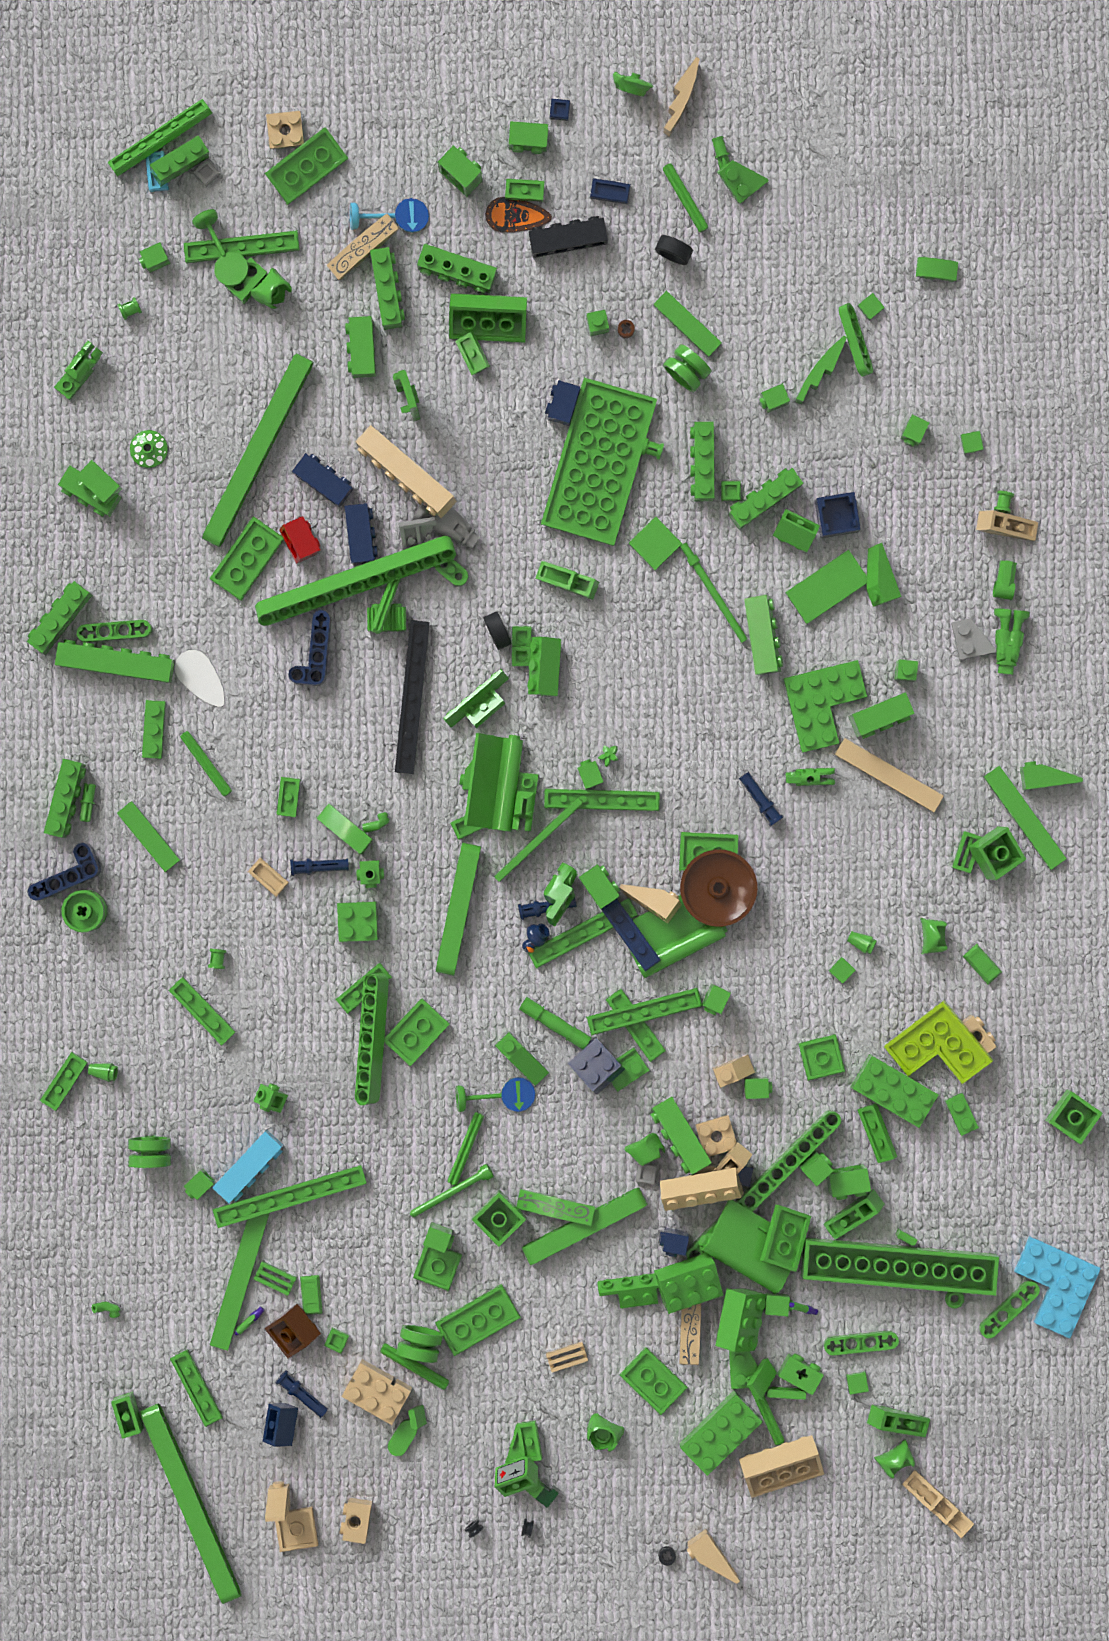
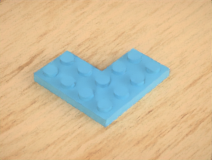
M1029 1236L1014 1272L1049 1287L1034 1323L1067 1338H1071L1101 1268Z

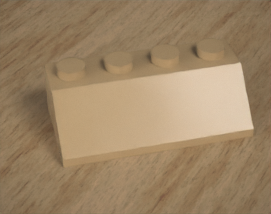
M736 1168L660 1181L661 1200L665 1211L741 1198L744 1194Z
M812 1435L801 1437L789 1443H783L771 1449H764L762 1452L748 1454L739 1459L751 1498L824 1475Z

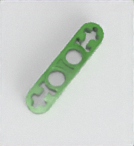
M850 303L844 304L839 307V315L857 371L864 377L873 373V366L855 310Z
M146 620L84 624L78 627L76 634L83 642L145 638L152 633V625ZM143 623L144 626L148 627L144 634L138 630L134 631L135 635H133L132 624H134L135 628L141 627ZM122 625L129 627V633L125 636L119 633V628ZM104 626L110 629V634L107 637L100 635V629ZM94 627H96L97 638H94V634L87 635L86 639L85 636L81 635V632H84V628H87L88 631H95Z
M1031 1280L1022 1283L981 1322L979 1331L982 1336L988 1339L995 1337L1039 1295V1286ZM1028 1285L1030 1287L1034 1285V1293H1027L1025 1297H1027L1028 1299L1025 1301V1299L1019 1293L1022 1292L1023 1294H1025L1028 1291L1026 1287ZM1020 1298L1022 1302L1020 1307L1013 1308L1011 1305L1012 1299ZM1000 1311H1006L1008 1316L1006 1320L999 1321L997 1314ZM994 1318V1320L999 1324V1326L997 1327L994 1324L991 1327V1333H984L986 1330L984 1328L985 1325L991 1326L994 1323L993 1321H991V1319Z
M893 1331L859 1333L828 1337L825 1339L823 1347L829 1355H843L894 1349L897 1347L899 1339ZM888 1335H891L892 1338H895V1340L891 1342V1345H889L885 1341L881 1342L882 1346H879L880 1341L878 1336H881L882 1340L888 1339ZM868 1337L876 1339V1344L873 1347L866 1346L865 1340ZM849 1339L856 1340L857 1345L854 1349L846 1347V1342ZM839 1340H843L844 1350H841L840 1346L834 1347V1351L827 1347L831 1341H834L835 1344H841Z

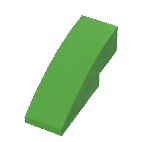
M541 561L535 577L539 581L591 600L594 599L600 583L594 578L545 561Z
M330 804L317 817L320 822L359 854H362L373 840Z

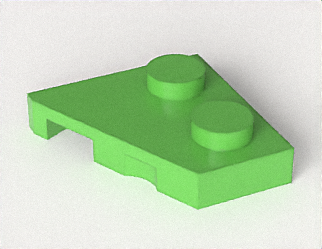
M733 160L717 172L739 204L769 181L764 176Z
M729 1350L731 1389L749 1388L746 1377L754 1374L758 1367L750 1351L733 1352Z
M536 1420L516 1424L505 1464L527 1456L532 1461L543 1459Z

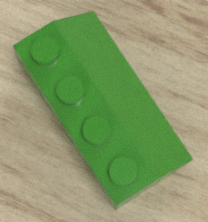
M451 293L449 304V339H459L470 332H474L477 340L525 342L527 297Z

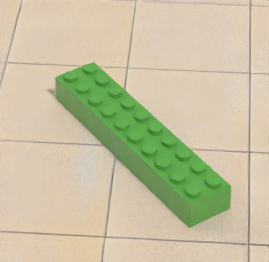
M805 1238L801 1277L806 1280L996 1296L999 1256L993 1253Z

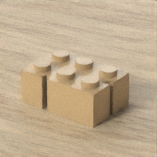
M362 1359L341 1397L392 1425L408 1398L412 1387L399 1379L392 1385L394 1376Z

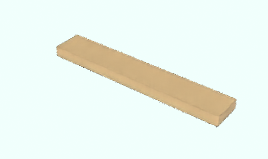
M846 738L843 739L834 754L933 813L944 797L942 794Z

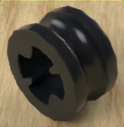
M477 1519L470 1523L464 1531L469 1533V1538H472L484 1527L479 1525V1520Z
M524 1519L521 1536L527 1535L528 1538H531L534 1520L528 1522L527 1519Z
M670 1546L660 1549L658 1554L659 1561L666 1566L672 1565L676 1560L674 1549ZM666 1551L670 1552V1556H672V1558L664 1560V1556L662 1554H666Z

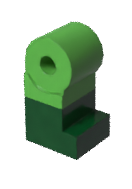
M539 1476L538 1486L526 1489L531 1496L546 1508L549 1507L560 1491L555 1485L551 1489L540 1481Z

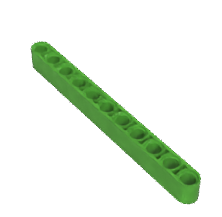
M297 353L293 356L203 533V540L217 547H221L312 369L313 361Z
M442 536L259 601L255 605L258 622L260 625L268 626L449 562L456 557L452 539L448 536Z
M833 1110L824 1112L735 1202L753 1212L841 1124L839 1114ZM832 1114L835 1115L836 1122L828 1124L827 1117ZM816 1128H821L823 1131L822 1136L819 1138L813 1136V1131ZM802 1142L809 1143L807 1151H800L799 1145ZM789 1155L795 1156L796 1159L792 1165L786 1164V1158ZM773 1170H782L781 1177L773 1178ZM767 1183L768 1189L765 1192H760L758 1190L759 1184ZM753 1196L755 1198L754 1203L746 1205L744 1202L746 1197ZM719 1218L686 1250L687 1259H690V1253L694 1250L699 1251L700 1255L705 1254V1252L700 1250L699 1240L703 1235L713 1232Z
M157 1403L141 1410L142 1421L221 1603L225 1604L241 1597L240 1587L161 1405Z

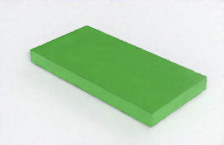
M324 127L264 174L286 204L289 205L349 158L327 128Z
M253 516L209 579L242 601L283 543V537Z
M847 550L786 591L785 594L804 622L808 624L867 584V576L852 553Z
M500 1284L436 1321L435 1324L443 1334V1338L452 1354L456 1356L520 1319L521 1316L505 1288Z

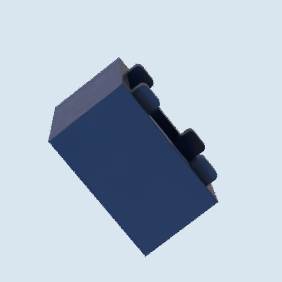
M855 492L815 499L818 525H820V538L858 533L861 530Z

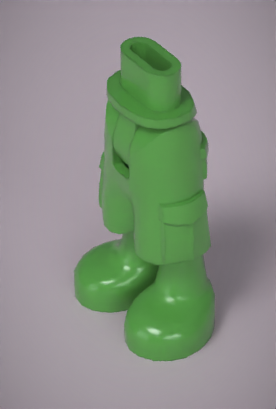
M994 608V615L999 617L1001 622V629L996 630L995 644L997 645L996 664L999 665L998 673L1013 675L1014 666H1017L1020 648L1024 640V633L1021 631L1024 620L1030 617V612L1013 610V630L1009 631L1012 610Z

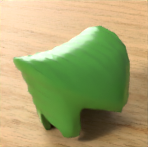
M271 268L265 279L262 280V283L252 289L250 293L257 302L276 309L277 307L273 304L284 303L285 290L291 293L292 287L276 269Z
M920 918L923 930L921 954L925 955L947 950L948 947L945 941L947 923L941 920Z
M655 1133L648 1134L645 1138L624 1148L641 1166L660 1158L659 1150L665 1153V1147L661 1143L659 1136Z
M594 1413L588 1423L587 1440L591 1441L595 1450L608 1448V1451L611 1452L623 1436L625 1428L611 1423L598 1413Z
M906 1439L886 1453L874 1457L882 1469H884L886 1475L892 1479L895 1478L894 1475L902 1468L910 1465L912 1467L915 1466V1460Z

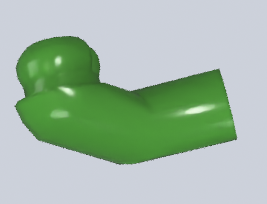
M379 813L377 815L378 821L364 823L362 825L363 831L368 833L384 827L390 820L388 813Z
M107 1301L92 1304L93 1313L108 1311L111 1318L120 1316V1307Z

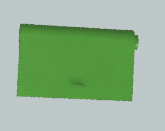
M476 733L464 825L512 832L523 749V740H520V736L509 735V738Z
M680 894L678 895V900L681 906L668 924L650 911L632 919L661 961L645 972L633 954L632 956L645 979L726 937L725 933L728 932L726 926H710L695 919L687 911Z
M733 1200L727 1201L713 1232L703 1235L699 1240L701 1251L775 1294L783 1288L790 1273L789 1270L760 1261L770 1222Z

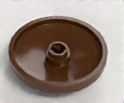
M721 849L706 851L695 857L684 870L680 883L681 898L687 911L698 921L716 927L732 925L743 919L752 909L758 890L757 879L749 863L740 855Z

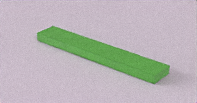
M201 99L108 161V164L118 177L211 115L212 111L205 101Z
M297 230L219 239L225 253L235 252L243 257L300 251ZM214 240L183 243L186 263L218 260L222 256Z
M1000 765L983 776L1048 868L1052 870L1067 858Z
M545 789L544 808L565 809L579 797L583 804L578 809L659 811L660 792Z
M577 797L494 875L495 879L498 882L504 879L583 804V801Z
M629 898L620 902L630 918L638 915ZM601 912L546 941L543 946L535 947L534 952L528 954L535 967L538 968L614 927L604 913Z
M693 988L586 1017L592 1036L701 1007L702 1003L698 988Z

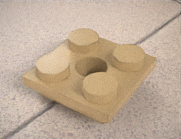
M301 111L266 114L270 149L296 147L304 143ZM282 127H289L291 129L290 133L282 135L280 133Z
M729 1115L695 1124L700 1143L708 1157L730 1151L737 1143ZM714 1131L722 1133V1138L719 1141L711 1139V1134Z

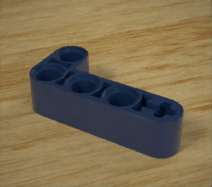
M324 610L316 611L312 618L308 667L294 666L289 670V679L295 684L320 686L326 681L331 617ZM321 615H324V617L327 619L326 621H323L322 625L324 629L326 628V631L321 629L316 630V627L320 628V622L317 620V618H321ZM318 634L325 635L323 643H316L315 638ZM316 653H322L324 656L320 663L314 661ZM296 670H301L303 673L300 680H294L293 673ZM314 672H321L322 678L320 681L314 682L312 680Z
M87 843L77 844L74 847L73 853L78 865L32 884L28 888V896L35 901L44 900L99 876L101 866L93 847ZM83 846L88 849V854L85 857H82L79 853L80 848ZM89 864L95 866V872L92 875L87 872ZM73 871L78 875L75 882L69 879V875ZM54 879L60 882V887L57 890L53 889L51 885ZM45 887L47 889L45 891L40 892L39 895L34 894V892H36L37 889H43Z

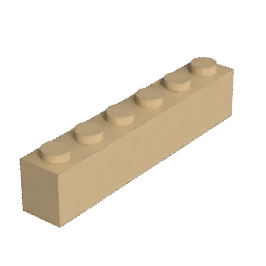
M371 425L355 441L358 446L357 451L363 457H370L372 459L371 463L377 469H384L386 471L384 474L391 481L394 479L398 481V486L407 493L409 491L412 493V498L421 505L423 503L426 505V510L432 516L437 515L442 518L457 502L448 490Z

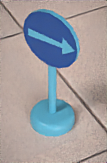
M414 198L404 199L400 202L395 213L359 214L357 203H350L349 209L351 230L358 229L360 219L381 218L388 214L391 218L396 219V223L401 229L413 233L422 230L429 218L428 209L425 204Z

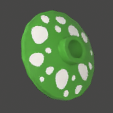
M152 430L141 431L131 440L130 455L139 466L153 468L162 464L168 452L167 442L158 432ZM146 445H151L150 451H145Z

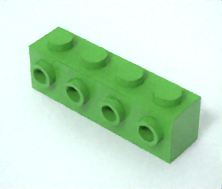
M425 243L417 263V268L424 275L431 276L433 274L442 281H454L457 286L467 288V286L475 288L474 291L480 294L491 292L497 274L496 267Z
M389 247L370 250L383 329L403 327L402 321L405 320L404 310L399 308V302L402 301L400 290H396V283H399L398 273L393 271L392 265L396 264L394 252L390 253Z
M694 422L693 427H690V439H694V446H690V458H694V465L690 466V476L694 477V484H691L690 493L691 496H694V501H713L714 422Z
M787 468L783 469L777 474L778 478L773 482L769 479L761 485L763 489L758 492L752 491L746 496V501L743 503L738 501L730 507L731 511L728 515L739 530L803 485L802 480L793 468L787 470Z
M75 581L72 584L68 583L62 597L60 599L57 598L52 603V610L48 614L45 613L39 621L41 624L38 628L32 629L28 634L29 639L27 642L44 655H47L93 596Z
M769 595L745 598L744 602L755 674L765 675L781 672L783 658L781 655L779 656L778 648L781 645L780 639L776 637L775 629H778L776 617L773 618L772 610H775L774 600Z
M62 759L44 829L45 834L66 838L70 834L72 824H70L72 816L74 817L77 808L75 802L81 793V779H84L86 774L85 764Z
M672 1096L651 1109V1118L655 1124L659 1123L662 1130L660 1132L665 1140L670 1141L672 1145L670 1149L674 1156H679L682 1161L680 1166L685 1174L693 1175L712 1163Z

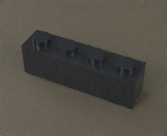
M599 216L590 217L587 221L582 222L579 219L572 220L566 225L555 223L550 225L551 227L544 229L542 226L534 227L532 231H528L533 258L608 244L604 218H599Z

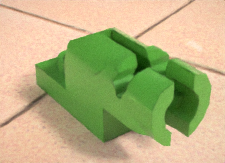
M88 340L64 370L66 373L54 386L57 391L69 400L72 399L94 372L92 368L103 354L97 347L91 353L95 346Z
M519 772L512 829L519 830L520 819H525L524 831H531L538 774Z
M563 862L557 869L558 875L552 876L551 881L544 890L546 901L553 904L547 909L546 918L548 923L554 927L575 897L572 885L578 875L577 871Z

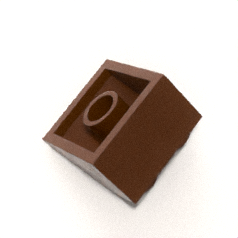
M298 1304L285 1311L264 1328L287 1358L306 1348L321 1334L316 1325L312 1323Z

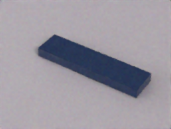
M617 898L601 909L645 972L661 961Z

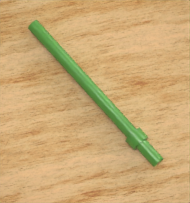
M687 542L682 544L680 547L688 558L687 562L690 567L693 566L740 642L743 643L748 638L699 563L700 559L696 554L694 555Z

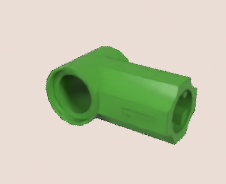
M1000 560L997 580L993 588V597L1013 600L1016 562Z

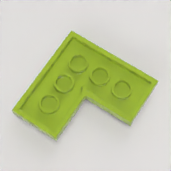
M945 1000L884 1045V1048L907 1076L911 1075L937 1054L962 1084L993 1062L991 1056Z

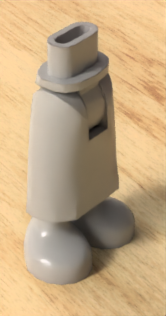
M422 505L413 517L415 520L435 517L436 525L433 526L434 531L443 536L450 537L453 541L461 543L463 546L465 544L471 549L480 539V536L474 532L475 529H472L468 522L453 507L440 518L437 515L432 516L426 510L427 507Z

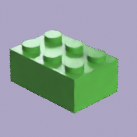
M905 692L848 716L856 737L862 736V739L876 734L874 731L876 729L882 732L894 727L893 722L897 721L898 724L910 720V715L915 713Z
M707 1253L654 1270L662 1302L668 1314L723 1296L715 1262Z
M747 1288L726 1289L715 1346L733 1352L755 1351L758 1344L759 1328L762 1325V1313L766 1305V1294Z

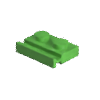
M634 1047L616 1058L625 1070L611 1083L618 1092L649 1071Z

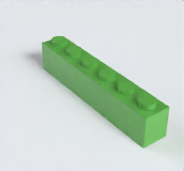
M64 639V643L58 642L55 659L56 666L172 683L175 660L170 659V655L159 654L158 657L151 656V652L140 651V654L132 653L131 649L121 648V651L113 650L114 647L102 645V648H95V644L83 642V646L75 645L76 641Z

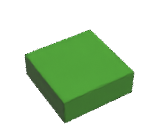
M873 293L857 306L869 321L885 308Z
M980 431L960 435L964 454L984 450Z
M721 481V501H741V481Z
M840 957L828 971L843 984L855 972V969L843 957Z
M899 1228L895 1233L899 1239L915 1246L917 1239Z
M332 1327L324 1346L342 1353L350 1335Z
M865 1371L846 1374L850 1395L869 1392Z
M417 1405L408 1410L412 1429H419L427 1424L423 1405Z

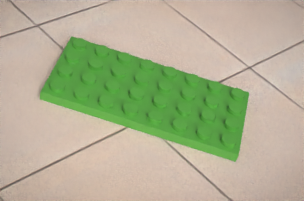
M584 377L541 525L611 546L615 545L657 403L656 398Z

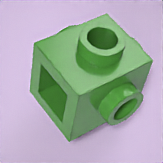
M380 860L359 861L360 869L356 870L357 881L365 884V888H376L377 884L381 883V879H384V868H380ZM369 871L373 872L372 878H369L367 875Z
M260 1084L254 1102L260 1105L259 1108L266 1112L272 1110L281 1113L288 1095L279 1090L280 1087L275 1084Z

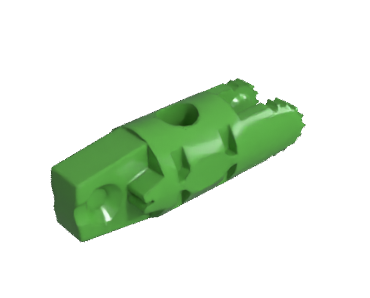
M835 768L795 769V772H786V783H796V786L835 785L833 778H820V775L834 774Z

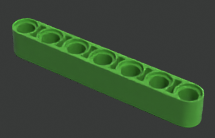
M462 842L435 972L455 975L481 846Z
M383 972L367 974L363 981L355 1100L361 1106L375 1104L380 1098L389 979Z
M634 1188L595 1208L591 1226L570 1221L527 1243L521 1249L529 1264L533 1265L644 1208L648 1203L640 1188Z

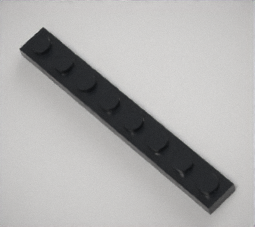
M410 620L395 773L414 775L430 622Z

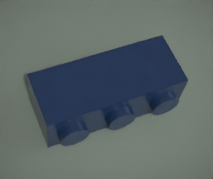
M305 453L292 470V473L340 508L353 491V488L350 486L351 482L343 476L341 479L336 476V471L330 466L326 465L324 467L319 463L321 460L315 455L311 454L309 456Z
M367 503L344 506L351 564H366L374 561L375 557H378L377 546H373V538H376L375 527H371L370 522L371 519H374L373 509L369 508Z

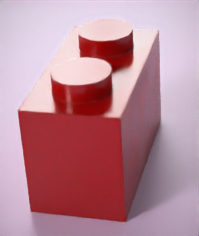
M303 516L283 524L279 529L296 564L317 555L320 551V543L313 536L311 525L307 520L305 521Z

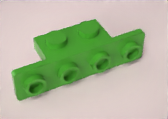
M502 669L493 673L485 683L479 685L472 694L465 697L458 706L446 714L443 718L445 722L452 728L466 716L476 728L479 727L506 704L495 690L509 679Z
M655 1273L606 1279L597 1282L599 1296L618 1294L620 1309L658 1304L657 1289L659 1287Z

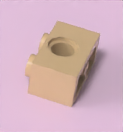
M970 1015L962 1021L972 1034L975 1031L980 1033L981 1037L978 1042L987 1053L996 1048L994 1044L995 1038L990 1032H985L982 1028L984 1023L978 1016L975 1018L973 1015Z
M349 1498L348 1503H344L343 1515H346L345 1522H341L340 1534H343V1541L366 1543L372 1501ZM356 1516L361 1522L353 1524L350 1518Z

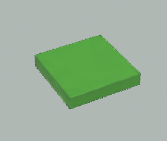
M655 516L628 544L655 571L682 545V542Z
M836 1034L798 1043L807 1081L845 1072Z
M424 1246L413 1278L449 1291L462 1254L447 1248L445 1253Z

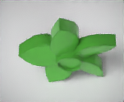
M604 745L603 752L605 754L600 755L598 759L605 760V766L608 767L611 760H618V757L615 755L618 747L612 746L609 748Z

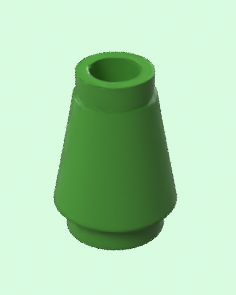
M851 931L847 942L864 954H871L877 940L873 939L872 936Z
M91 1063L88 1067V1075L107 1082L115 1081L118 1075V1066H115L113 1063Z

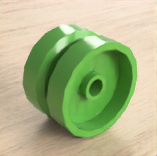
M680 344L674 351L675 358L669 357L664 362L663 368L681 386L694 393L700 386L699 379L705 380L712 370L694 351Z
M78 890L71 893L64 900L61 907L62 918L65 924L77 932H90L100 928L108 915V906L105 899L99 893L92 890ZM83 908H87V909H88V910H86V914H87V915H85V914L83 913Z
M159 1136L129 1138L128 1149L140 1153H133L128 1156V1166L134 1168L170 1166L171 1155L159 1151H166L171 1148V1138Z
M402 1325L400 1337L405 1341L398 1343L396 1353L399 1356L415 1361L437 1362L439 1350L435 1347L441 1345L443 1334L427 1327Z

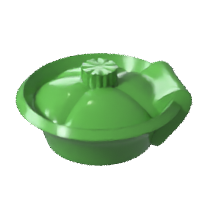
M618 72L613 73L615 86L621 91L644 97L646 92L654 87L653 84L641 79L640 74L632 72L631 76H625Z

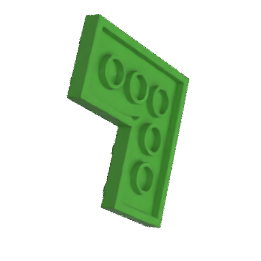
M858 660L783 678L801 753L839 744L830 706L867 697Z

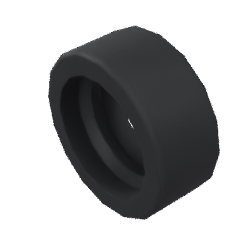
M661 235L655 247V251L659 255L681 265H687L693 253V249L688 244L667 235Z
M497 611L483 617L498 650L512 644Z

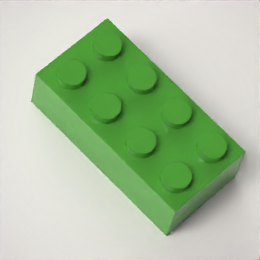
M871 1054L867 1057L850 1086L852 1089L920 1128L938 1097L937 1093Z
M733 1390L679 1445L682 1451L708 1476L763 1421L751 1406Z

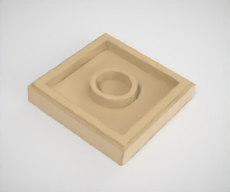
M313 1506L289 1510L285 1521H275L280 1552L319 1545Z

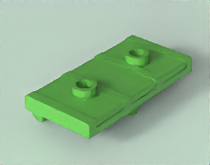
M406 370L398 371L393 374V380L397 392L404 391L408 405L400 407L401 412L405 414L411 412L413 421L420 420L416 404L419 403V398L415 385H410Z

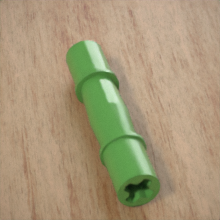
M528 997L525 998L518 1009L533 1018L534 1021L538 1020L550 1030L565 1037L566 1041L568 1040L582 1050L592 1038L577 1029L576 1026H571L560 1017L544 1009V1006L539 1005Z

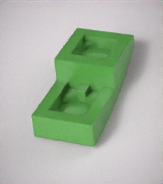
M928 257L917 258L916 277L930 280L940 279L950 282L957 280L958 262Z
M512 626V666H529L531 626Z

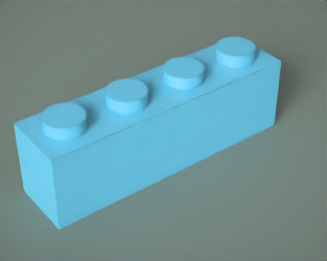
M266 1130L212 1188L228 1203L232 1200L236 1202L243 1195L241 1190L245 1186L249 1188L256 1181L254 1176L258 1172L262 1174L270 1166L268 1161L271 1158L276 1160L283 1152L281 1150L283 1144Z

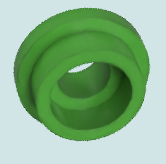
M947 1292L945 1295V1302L950 1308H959L964 1303L963 1293ZM953 1295L958 1296V1299L955 1302L951 1301V1297Z

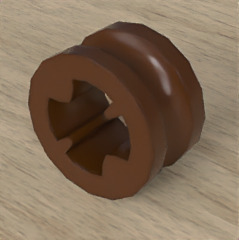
M623 320L619 323L618 334L620 337L630 338L634 334L635 326L632 321ZM627 324L630 326L629 330L631 332L624 334L622 326L625 325L626 327Z

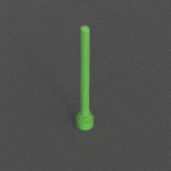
M487 1163L484 1164L475 1175L410 1211V1216L416 1217L481 1179L484 1181L485 1179L493 1178L494 1175Z

